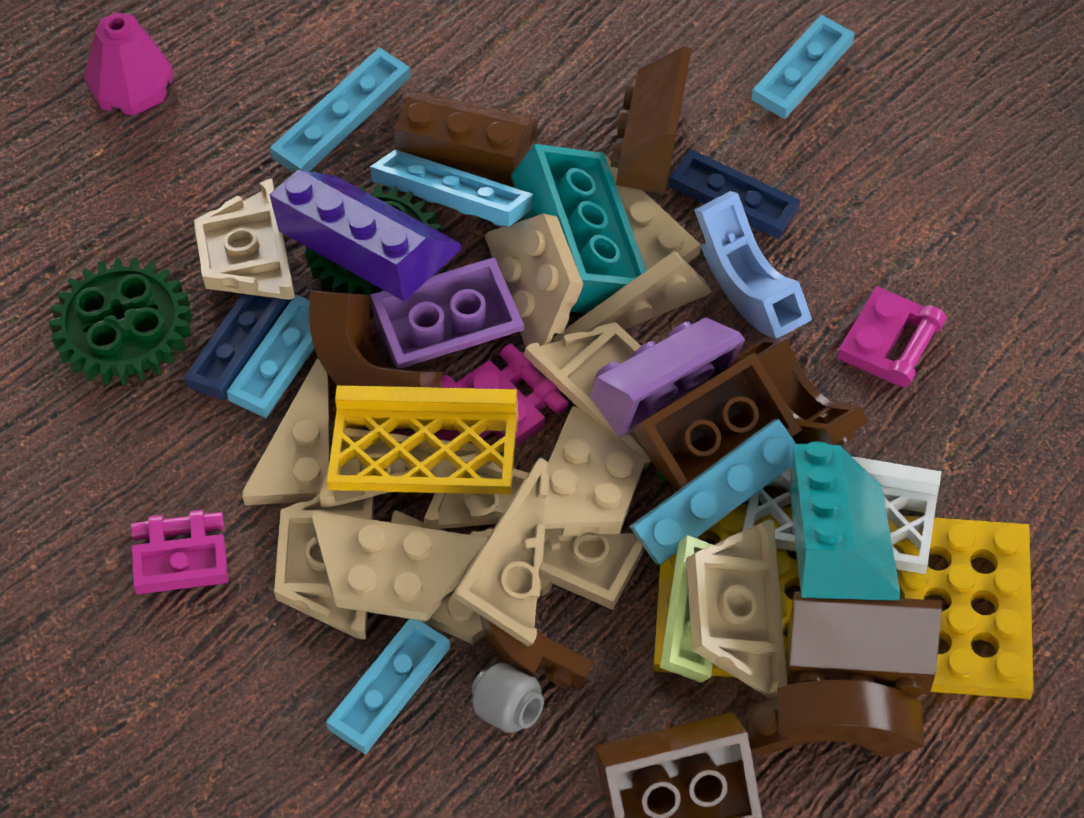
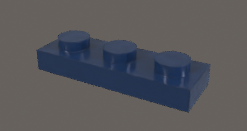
M689 149L669 179V188L703 204L729 191L738 193L749 226L777 239L781 238L800 207L799 199L692 149Z
M242 294L185 375L184 380L188 388L225 400L227 397L226 391L291 300Z

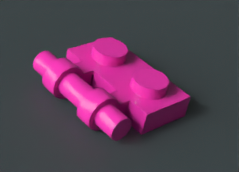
M509 344L500 353L502 359L508 364L506 368L500 371L489 360L462 378L457 384L461 388L517 389L514 385L521 380L526 382L533 392L525 397L517 389L519 420L515 439L516 448L545 427V417L539 412L548 405L555 414H560L568 407L569 402L562 396L557 386L551 380L545 378L524 356L525 352L521 353L513 344ZM493 431V433L501 439L505 436L506 431Z
M204 509L190 511V516L164 519L162 514L149 516V521L131 523L133 541L150 539V543L131 545L133 581L136 594L229 583L224 535L207 536L208 531L225 529L223 512L205 514ZM191 534V538L166 541L168 536Z

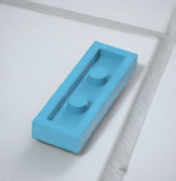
M821 14L753 88L751 100L781 118L786 119L853 44L855 33Z
M295 294V298L290 301L226 391L230 402L267 418L315 349L310 332L309 300Z
M409 619L326 721L327 729L366 755L448 652L450 640L420 620Z

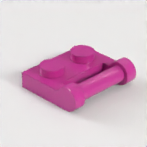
M876 286L842 343L838 359L897 386L907 387L916 375L914 367L934 332H939L943 327L946 315L935 306L927 305L923 307ZM907 323L918 326L900 359L895 361L887 359Z

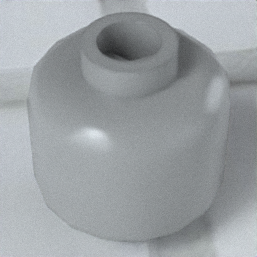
M498 663L491 666L487 671H482L472 685L474 712L482 720L504 732L515 733L531 727L543 710L544 699L540 683L530 674L511 664Z

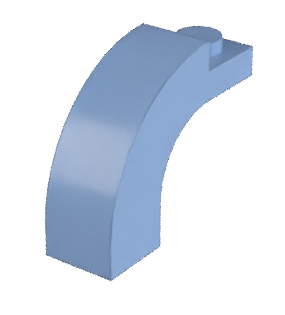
M729 191L694 209L706 241L705 244L701 245L708 265L725 295L750 325L769 337L779 338L812 320L799 281L778 273L760 251L738 193Z

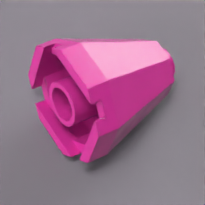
M115 12L100 20L95 31L84 76L87 88L100 108L112 111L111 107L121 108L122 114L136 115L162 103L167 94L166 86L168 82L171 85L174 74L171 64L157 43L133 15Z

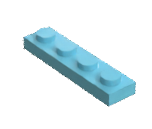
M379 47L270 147L271 158L293 173L298 170L311 171L411 78L410 67Z
M396 149L370 166L372 182L387 186L390 189L396 186L398 191L412 192L414 196L420 197L426 202L438 203L456 209L462 214H471L489 220L495 225L510 227L533 209V194Z
M779 419L771 421L631 525V530L655 564L661 565L677 553L678 542L689 535L697 538L792 467L793 444L796 443Z

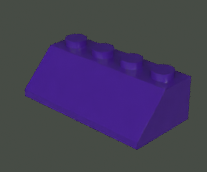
M298 170L269 194L279 232L402 301L408 299L462 250L461 243L333 175Z

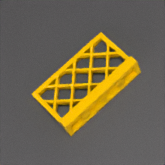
M337 385L335 396L337 411L327 475L328 490L511 495L515 439L519 420L517 389ZM346 427L368 428L371 430L370 433L355 443L345 435ZM394 429H413L416 432L401 444L388 434ZM439 430H458L461 433L446 445L433 435ZM484 431H506L505 436L492 446L479 436ZM378 440H381L391 451L377 461H374L364 450ZM425 440L436 452L420 463L409 451ZM468 442H471L482 453L466 464L454 453ZM503 451H504V457H502V456L500 455V453L503 452ZM354 457L367 467L357 475H339L340 467ZM399 458L412 468L403 476H390L384 471L385 468ZM445 459L457 469L448 478L435 477L430 472L432 468ZM492 460L502 469V479L481 478L475 471Z

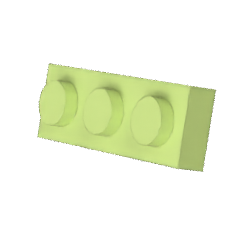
M687 535L678 542L660 668L702 683L711 677L713 663L692 651L686 558L712 544Z

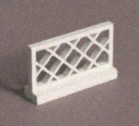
M851 456L882 485L887 517L899 528L890 533L892 545L908 538L919 549L918 557L901 554L892 546L896 569L926 574L941 471ZM790 467L767 485L787 489V493L772 499L762 488L749 498L743 531L754 527L755 521L771 513L781 525V527L775 529L776 548L796 551L793 521L781 509L791 503L789 491ZM906 509L923 512L925 516L909 523L898 510Z

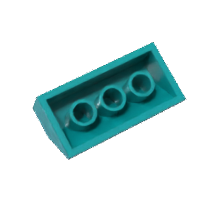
M534 144L511 174V178L516 189L533 194V209L524 215L525 220L542 214L557 216L584 284L577 302L572 306L570 312L588 313L647 270L605 154Z
M824 442L793 444L789 491L801 597L899 601L900 588L882 485L840 445H829Z

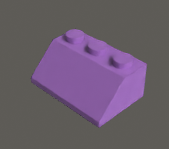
M495 257L434 275L405 301L386 291L371 295L374 325L387 358L398 369L524 330L523 321Z
M707 317L694 324H691L689 321L684 322L673 329L668 338L660 343L655 344L654 341H650L639 347L633 353L631 359L620 365L617 361H614L600 369L595 375L596 380L590 397L617 436L621 438L633 431L631 429L632 426L732 366L745 339L740 332Z

